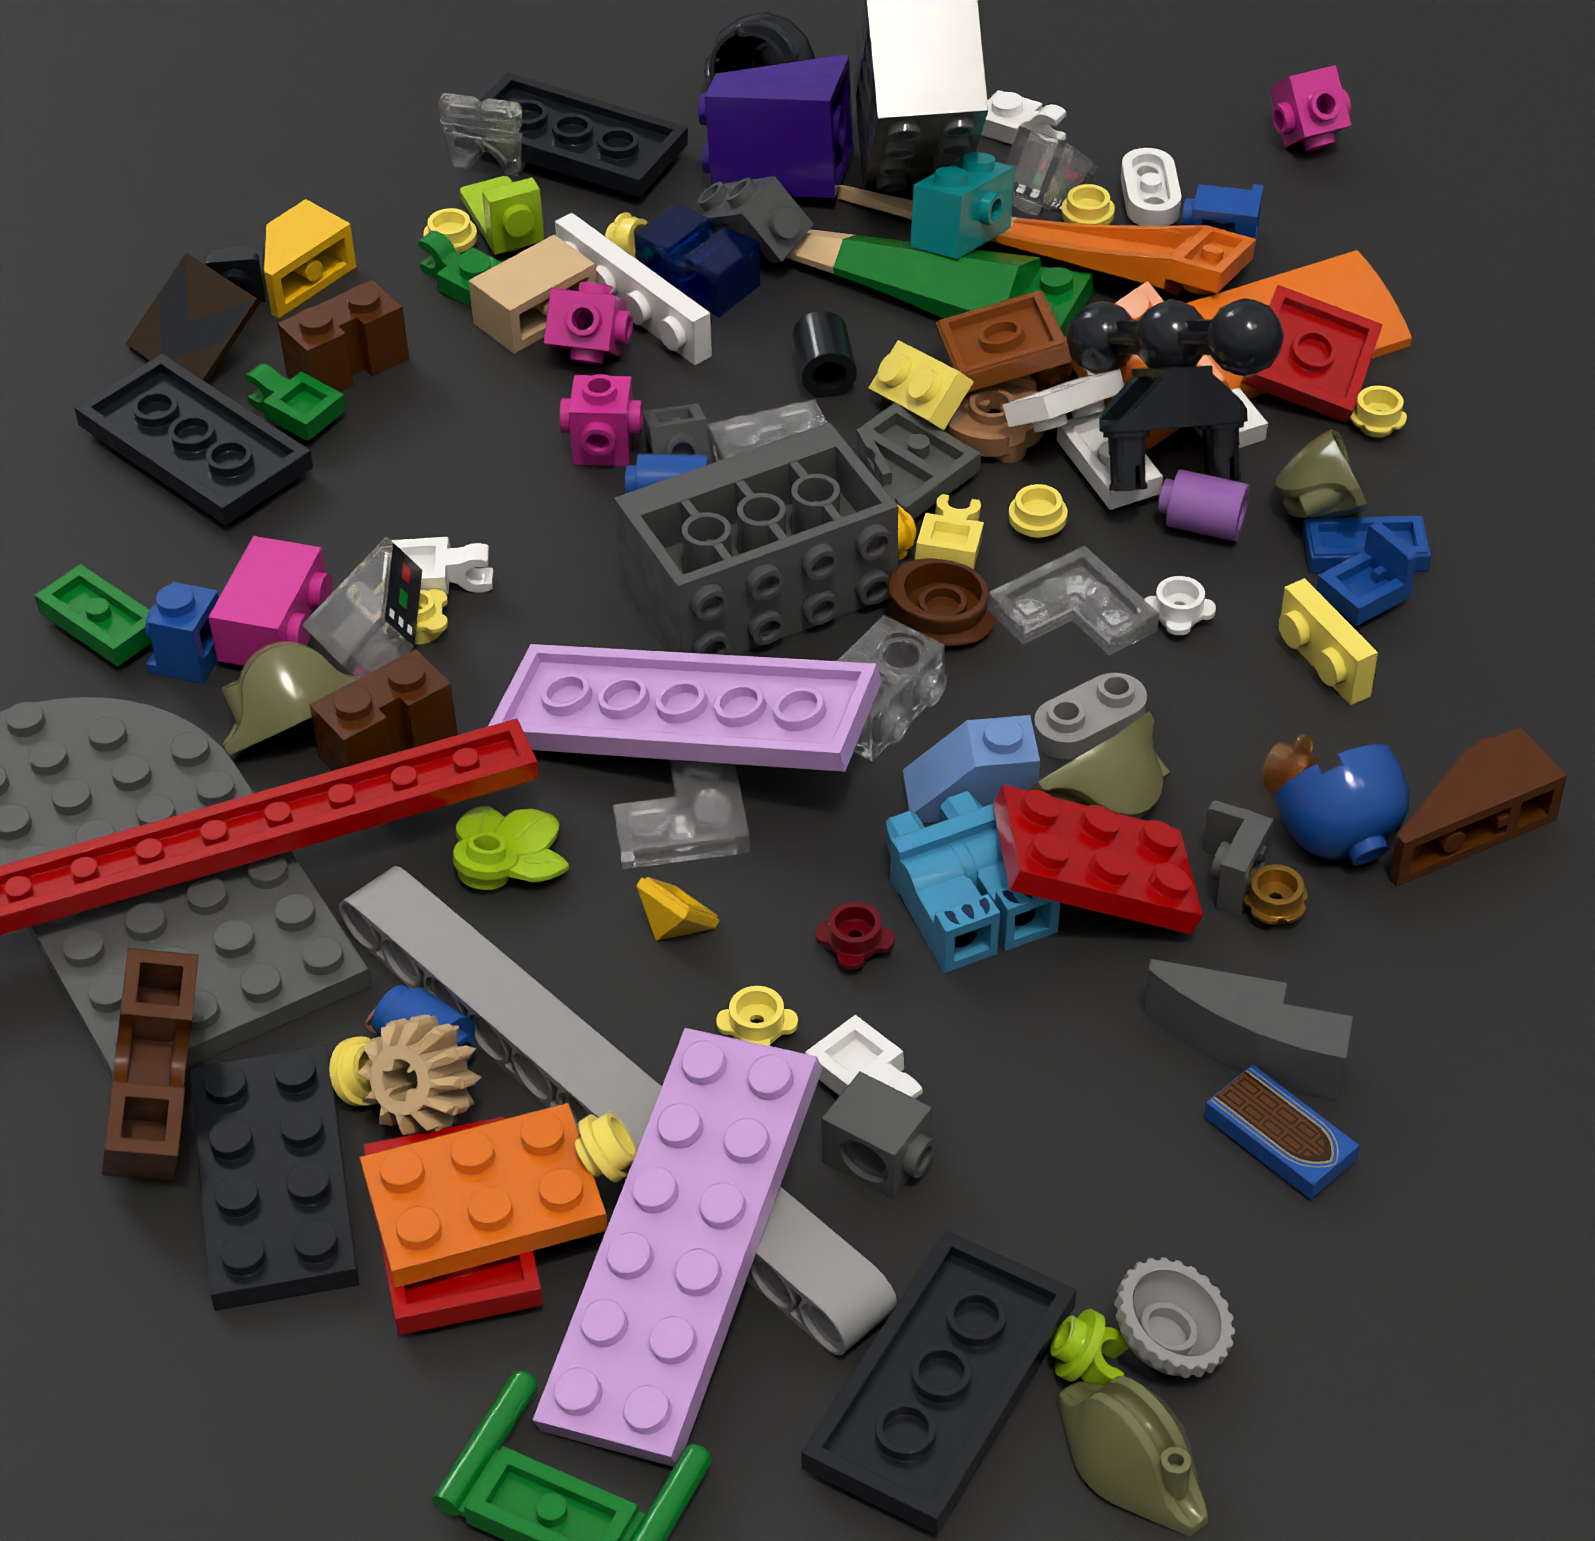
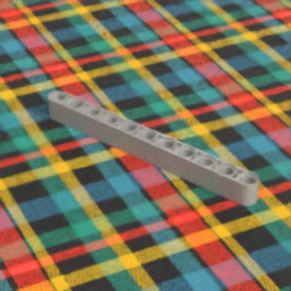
M393 866L339 903L342 920L355 940L407 986L413 987L412 985L415 984L417 987L423 988L472 1019L475 1025L474 1038L476 1046L547 1108L569 1103L579 1135V1121L590 1114L600 1117L610 1111L626 1126L638 1149L662 1086L401 867ZM780 1186L746 1281L819 1345L832 1354L842 1355L893 1312L898 1304L896 1294L886 1277L869 1260Z

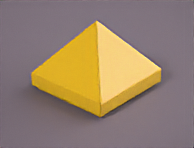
M641 877L636 885L656 941L712 930L720 922L717 914L675 885L650 877H646V879Z

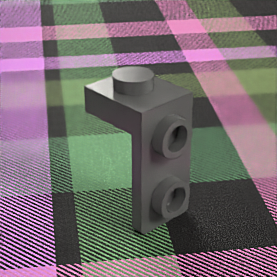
M775 176L758 179L744 178L737 182L724 184L716 182L699 196L697 200L699 207L688 219L694 228L738 223L770 263L782 262L814 225Z

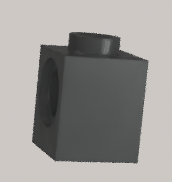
M859 1071L822 1117V1161L895 1198L911 1176L919 1178L926 1171L934 1156L936 1141L931 1138L932 1107Z

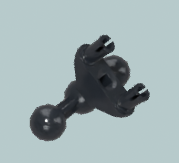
M1243 298L1221 307L1212 319H1204L1194 306L1171 299L1148 308L1139 320H1134L1125 308L1106 301L1089 304L1077 311L1069 322L1066 341L1069 346L1070 356L1081 368L1093 373L1113 371L1126 366L1133 355H1138L1148 366V368L1132 369L1133 377L1108 403L1099 418V431L1103 432L1104 438H1108L1110 491L1147 489L1145 436H1150V430L1197 426L1198 429L1203 431L1205 475L1234 481L1241 480V473H1239V428L1244 427V422L1248 421L1247 408L1243 401L1213 374L1212 365L1197 364L1204 355H1208L1214 359L1221 369L1234 375L1246 377L1270 368L1281 353L1284 332L1280 318L1269 305L1257 300Z

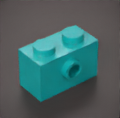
M971 152L964 154L962 159L947 167L938 168L934 174L914 184L910 247L958 259L1010 229L1015 166L995 162V157L988 153Z

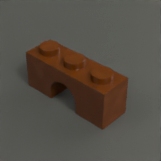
M128 948L102 1175L173 1181L179 1151L185 1093V1069L199 955L137 948Z

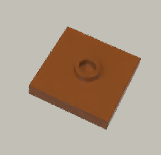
M1040 290L936 322L939 339L951 367L974 381L968 392L1072 362L1066 339L1043 291Z

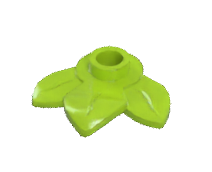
M490 806L475 807L467 811L459 819L455 830L459 842L454 846L452 860L458 870L459 879L472 888L492 890L504 886L510 877L528 882H541L564 874L569 870V863L556 852L549 850L559 833L560 824L558 819L550 813L536 809L515 810L506 817Z

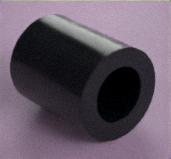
M817 311L801 318L793 329L792 338L803 386L811 394L820 397H832L842 394L853 385L857 377V368L846 323L839 315L829 311Z

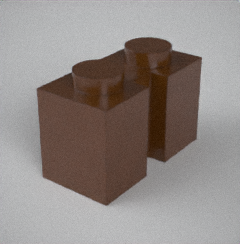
M374 280L354 286L338 296L314 307L306 308L301 313L278 323L286 376L290 379L302 371L341 392L353 386L352 375L366 370L371 376H374L409 359L403 306Z
M417 649L310 704L319 758L332 771L458 735L451 683Z

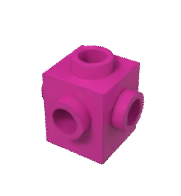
M1336 65L1292 75L1269 87L1274 105L1272 108L1273 125L1277 133L1282 136L1285 148L1302 143L1306 152L1327 147L1336 143L1334 134L1352 126L1350 121V98L1341 86Z
M580 282L579 291L551 288L544 344L556 350L571 351V361L603 365L604 355L620 357L622 344H629L633 329V314L631 311H627L626 301L616 295H612L613 287L609 285Z
M604 374L592 376L574 375L571 398H562L560 403L561 433H570L573 465H630L634 434L642 435L643 401L633 400L631 376H608Z

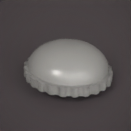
M1162 1257L1160 1260L1148 1258L1146 1263L1137 1262L1134 1269H1129L1116 1291L1118 1296L1114 1301V1305L1117 1307L1115 1317L1124 1341L1143 1363L1161 1373L1182 1376L1183 1378H1189L1191 1375L1202 1377L1204 1372L1212 1373L1216 1366H1220L1233 1345L1231 1339L1235 1334V1328L1231 1324L1234 1319L1233 1315L1227 1309L1229 1306L1228 1302L1220 1296L1219 1288L1213 1286L1206 1275H1200L1196 1268L1184 1266L1179 1260L1171 1262L1167 1258Z

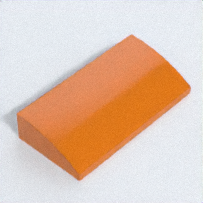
M1358 250L1187 303L1194 306L1204 319H1212L1221 307L1243 298L1257 300L1269 305L1277 285H1281L1383 324L1371 359L1410 347L1412 342L1410 331L1390 292ZM1208 356L1226 379L1231 390L1240 388L1248 399L1266 393L1242 384L1243 376L1234 375L1221 369L1214 359Z

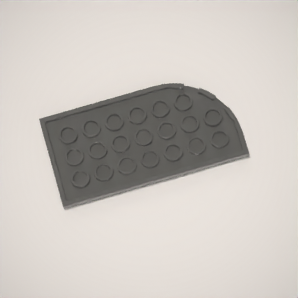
M73 697L39 702H21L9 709L0 711V866L253 794V791L235 763L222 746L209 734L193 723L151 705L105 697ZM292 851L28 927L29 932L112 1079L128 948L199 955L186 1068L371 987L367 966Z

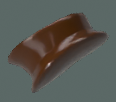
M926 558L904 563L892 572L888 582V589L891 599L895 604L890 617L895 631L906 640L931 646H963L982 640L989 635L995 625L994 610L989 602L988 584L971 567L955 561Z

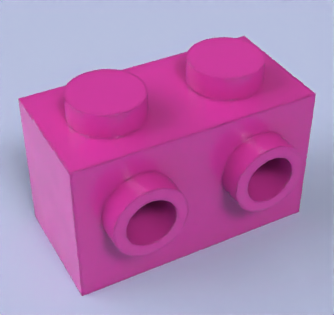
M253 536L208 617L217 661L244 666L256 651L266 645L279 641H293L307 646L311 635V625L319 609H325L328 606L333 588L332 576L325 571L321 547Z

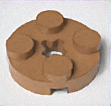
M1026 375L968 392L944 431L980 452L981 456L994 457L1003 463H1014L1022 460L1026 456L1027 448L1035 445L1043 437L1046 430L1034 432L1032 423L1008 427L1003 404L1037 393V381ZM990 409L1000 410L999 413H988Z

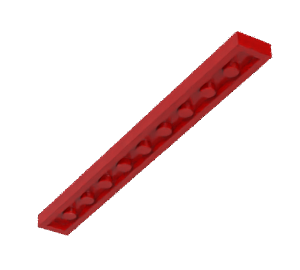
M516 718L0 866V935L539 779L537 759Z

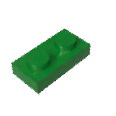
M79 564L34 595L38 612L117 667L152 643L147 638L145 631L149 609L82 564Z

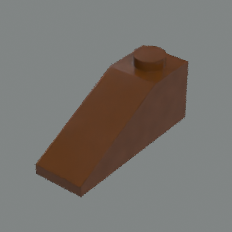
M1521 726L1495 737L1489 736L1481 739L1465 750L1397 834L1389 879L1398 887L1557 820L1567 775Z

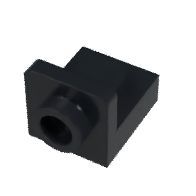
M233 245L222 249H210V255L204 259L206 266L261 302H266L265 252L263 245L249 247Z

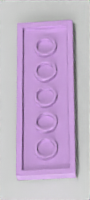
M530 644L488 726L517 718L532 750L845 772L882 681L877 663Z
M684 1029L533 1417V1422L541 1432L674 1467L687 1445L820 1078L822 1067L817 1056L698 1030Z

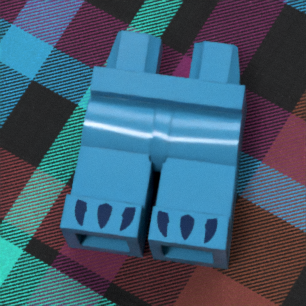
M965 791L948 797L940 805L939 823L925 827L918 815L910 811L890 817L886 821L885 842L891 856L890 882L897 894H901L907 910L943 974L997 955L998 942L1005 952L1058 932L1060 902L1009 890L993 804L983 807L969 791ZM1029 910L1033 912L1035 917L1032 921L1025 925L1015 926V915ZM971 931L974 933L976 938L972 943L963 947H955V937Z

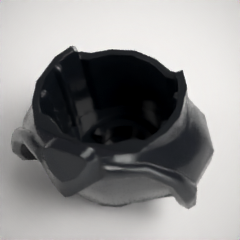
M769 12L746 15L738 18L718 32L711 55L706 58L703 71L707 90L715 74L804 61L816 59L808 37L790 19Z

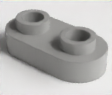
M1106 673L1045 702L1038 708L1034 718V735L1038 749L1052 758L1061 760L1076 759L1117 735L1146 713L1147 692L1145 687L1139 680L1130 675Z

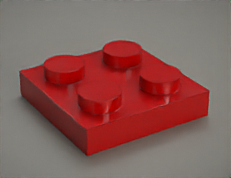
M1277 285L1269 306L1280 318L1283 328L1284 340L1281 353L1270 368L1247 377L1243 376L1241 383L1347 423L1354 411L1383 324Z

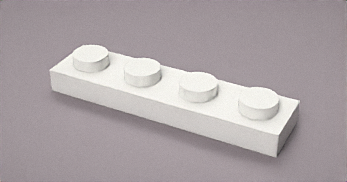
M573 213L555 221L556 236L596 264L597 283L612 286V295H616L627 302V311L632 312L633 323L641 325L660 339L668 349L676 351L693 365H697L712 356L709 311Z

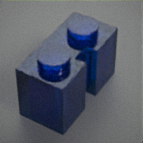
M677 202L634 233L636 259L717 317H721L760 286L759 242L727 226L716 232L714 225L709 221L708 217Z

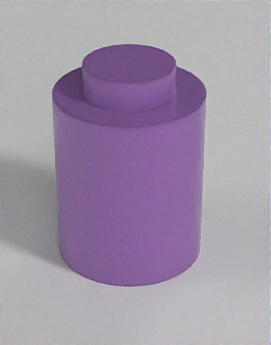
M1180 469L1175 480L1165 479L1159 497L1158 513L1167 515V527L1237 542L1248 509L1250 484Z

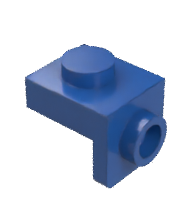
M1376 522L1367 528L1364 551L1319 574L1316 590L1352 624L1358 626L1411 597L1418 557L1417 553L1407 541L1398 537L1381 522Z

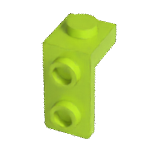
M501 176L460 188L462 202L494 255L507 251H517L525 246L544 240L540 188L533 177L512 183L508 176Z

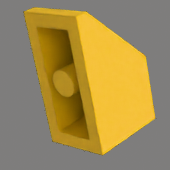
M307 199L266 225L264 274L271 315L278 319L357 267L351 224Z

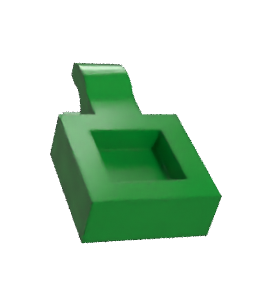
M431 231L418 241V246L431 254L420 262V269L432 277H437L438 291L470 308L472 307L468 280L502 263L473 247L463 254H459L452 242L438 231Z
M260 363L245 375L246 381L258 387L255 392L248 396V402L256 409L264 411L266 419L306 441L312 439L345 412L343 393L302 371L289 380L269 365Z

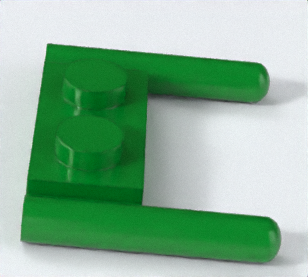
M517 1370L511 1374L432 1497L433 1504L443 1513L450 1516L462 1515L466 1517L467 1524L505 1541H667L710 1467L712 1458L710 1452L702 1445L690 1444L686 1446L646 1514L639 1511L638 1505L502 1446L538 1389V1382L533 1374L525 1370Z

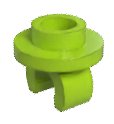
M1087 1309L1077 1318L1071 1315L1061 1323L1052 1340L1050 1352L1056 1358L1055 1373L1057 1376L1068 1382H1072L1081 1376L1084 1382L1106 1385L1115 1377L1124 1376V1372L1109 1365L1103 1358L1102 1353L1109 1358L1116 1359L1128 1350L1129 1347L1124 1341L1120 1330L1113 1327H1105V1317L1093 1309Z

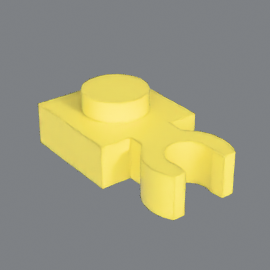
M942 494L937 498L935 514L925 513L916 543L915 560L926 558L950 560L967 565L974 570L984 522H979L981 503L979 500L972 499L968 508L956 509L948 505L949 495Z

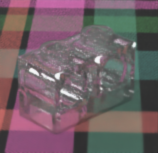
M883 615L837 660L842 662L877 663L882 681L853 752L873 761L890 743L895 744L904 737L910 723L926 706L932 707L940 700L947 685V675L944 673V644Z

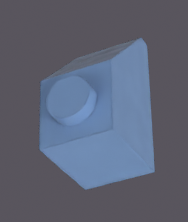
M1031 716L966 720L902 770L908 811L917 814L923 824L940 822V805L948 797L969 791L985 807L993 804L1003 784L1029 791L1039 781L1040 758Z

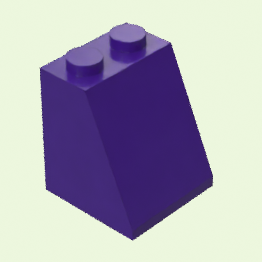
M837 55L715 74L707 92L701 93L698 103L700 125H707L708 142L706 141L703 145L702 167L704 173H710L711 185L716 182H722L723 184L737 182L744 178L758 179L775 176L790 196L835 198L854 152L849 55Z

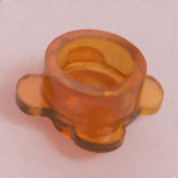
M1301 734L1297 737L1294 745L1279 742L1270 750L1263 769V782L1268 791L1277 793L1286 782L1315 764H1318L1320 768L1319 760L1312 756L1313 739L1311 736Z

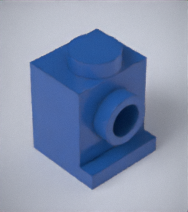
M1198 184L1195 199L1185 198L1181 225H1208L1257 239L1264 185L1253 184L1252 190Z
M172 581L170 585L163 587L157 593V604L150 608L145 624L146 636L151 640L153 653L146 663L148 673L201 684L205 683L217 663L208 617L219 599L218 590Z

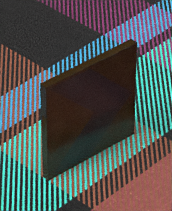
M185 253L125 344L150 361L164 354L207 383L261 301L188 253Z

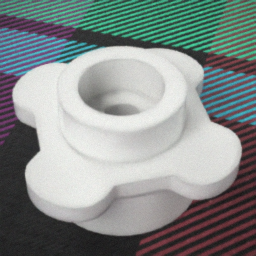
M1173 576L1160 582L1156 590V596H1148L1144 599L1143 612L1147 616L1157 617L1169 633L1185 635L1190 632L1197 622L1212 619L1215 616L1216 605L1212 600L1205 599V590L1198 581L1190 577Z

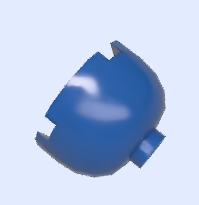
M1371 744L1337 754L1342 765L1322 773L1318 764H1315L1283 785L1275 794L1274 800L1279 809L1281 821L1295 843L1315 857L1330 861L1350 858L1353 865L1369 863L1381 857L1389 850L1386 841L1393 837L1404 823L1409 810L1410 790L1400 762L1395 758L1391 747L1387 744Z

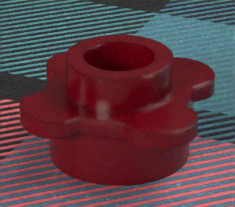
M847 902L839 905L831 912L829 920L820 923L815 931L818 944L829 946L837 955L839 966L849 970L861 968L864 961L868 960L872 955L877 952H889L895 944L893 931L888 928H882V919L879 912L871 905L863 902Z

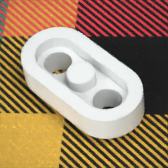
M1138 148L1128 152L1123 157L1121 166V185L1128 217L1139 226H1169L1173 224L1180 216L1181 190L1173 158L1168 153L1155 148Z

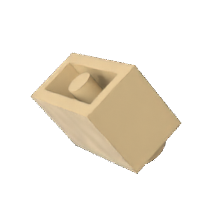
M552 235L468 280L473 324L515 354L544 338L551 288L579 291L580 282L597 283L596 264L556 235Z

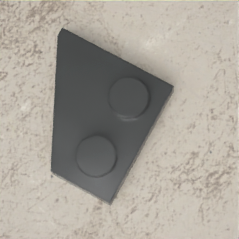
M896 402L857 429V449L869 470L895 503L909 513L913 520L936 504L937 498L940 495H948L980 471V452Z

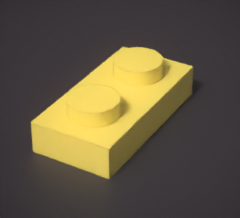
M898 340L890 354L882 360L878 373L868 388L893 404L896 402L944 431L974 381L960 371Z
M1305 578L1285 586L1281 616L1279 617V632L1287 645L1297 649L1317 670L1321 680L1326 685L1332 686L1350 705L1371 697L1378 652Z

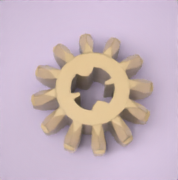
M426 1014L411 1017L410 1020L402 1018L387 1023L385 1027L381 1028L380 1037L373 1038L371 1042L363 1046L372 1063L364 1065L357 1074L370 1081L372 1090L362 1102L372 1105L379 1103L381 1105L379 1124L399 1125L402 1135H413L431 1130L440 1131L443 1128L451 1127L453 1123L457 1122V1114L466 1112L469 1107L475 1104L466 1087L475 1085L482 1077L470 1071L467 1067L466 1060L470 1058L476 1048L467 1045L458 1047L457 1045L459 1026L450 1025L449 1023L439 1025L436 1016Z

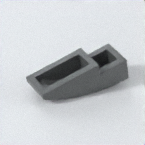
M1155 959L1150 960L1144 1013L1171 1034L1210 1058L1242 1073L1253 1064L1288 1090L1339 1102L1353 1016L1284 1004L1287 988L1286 982Z

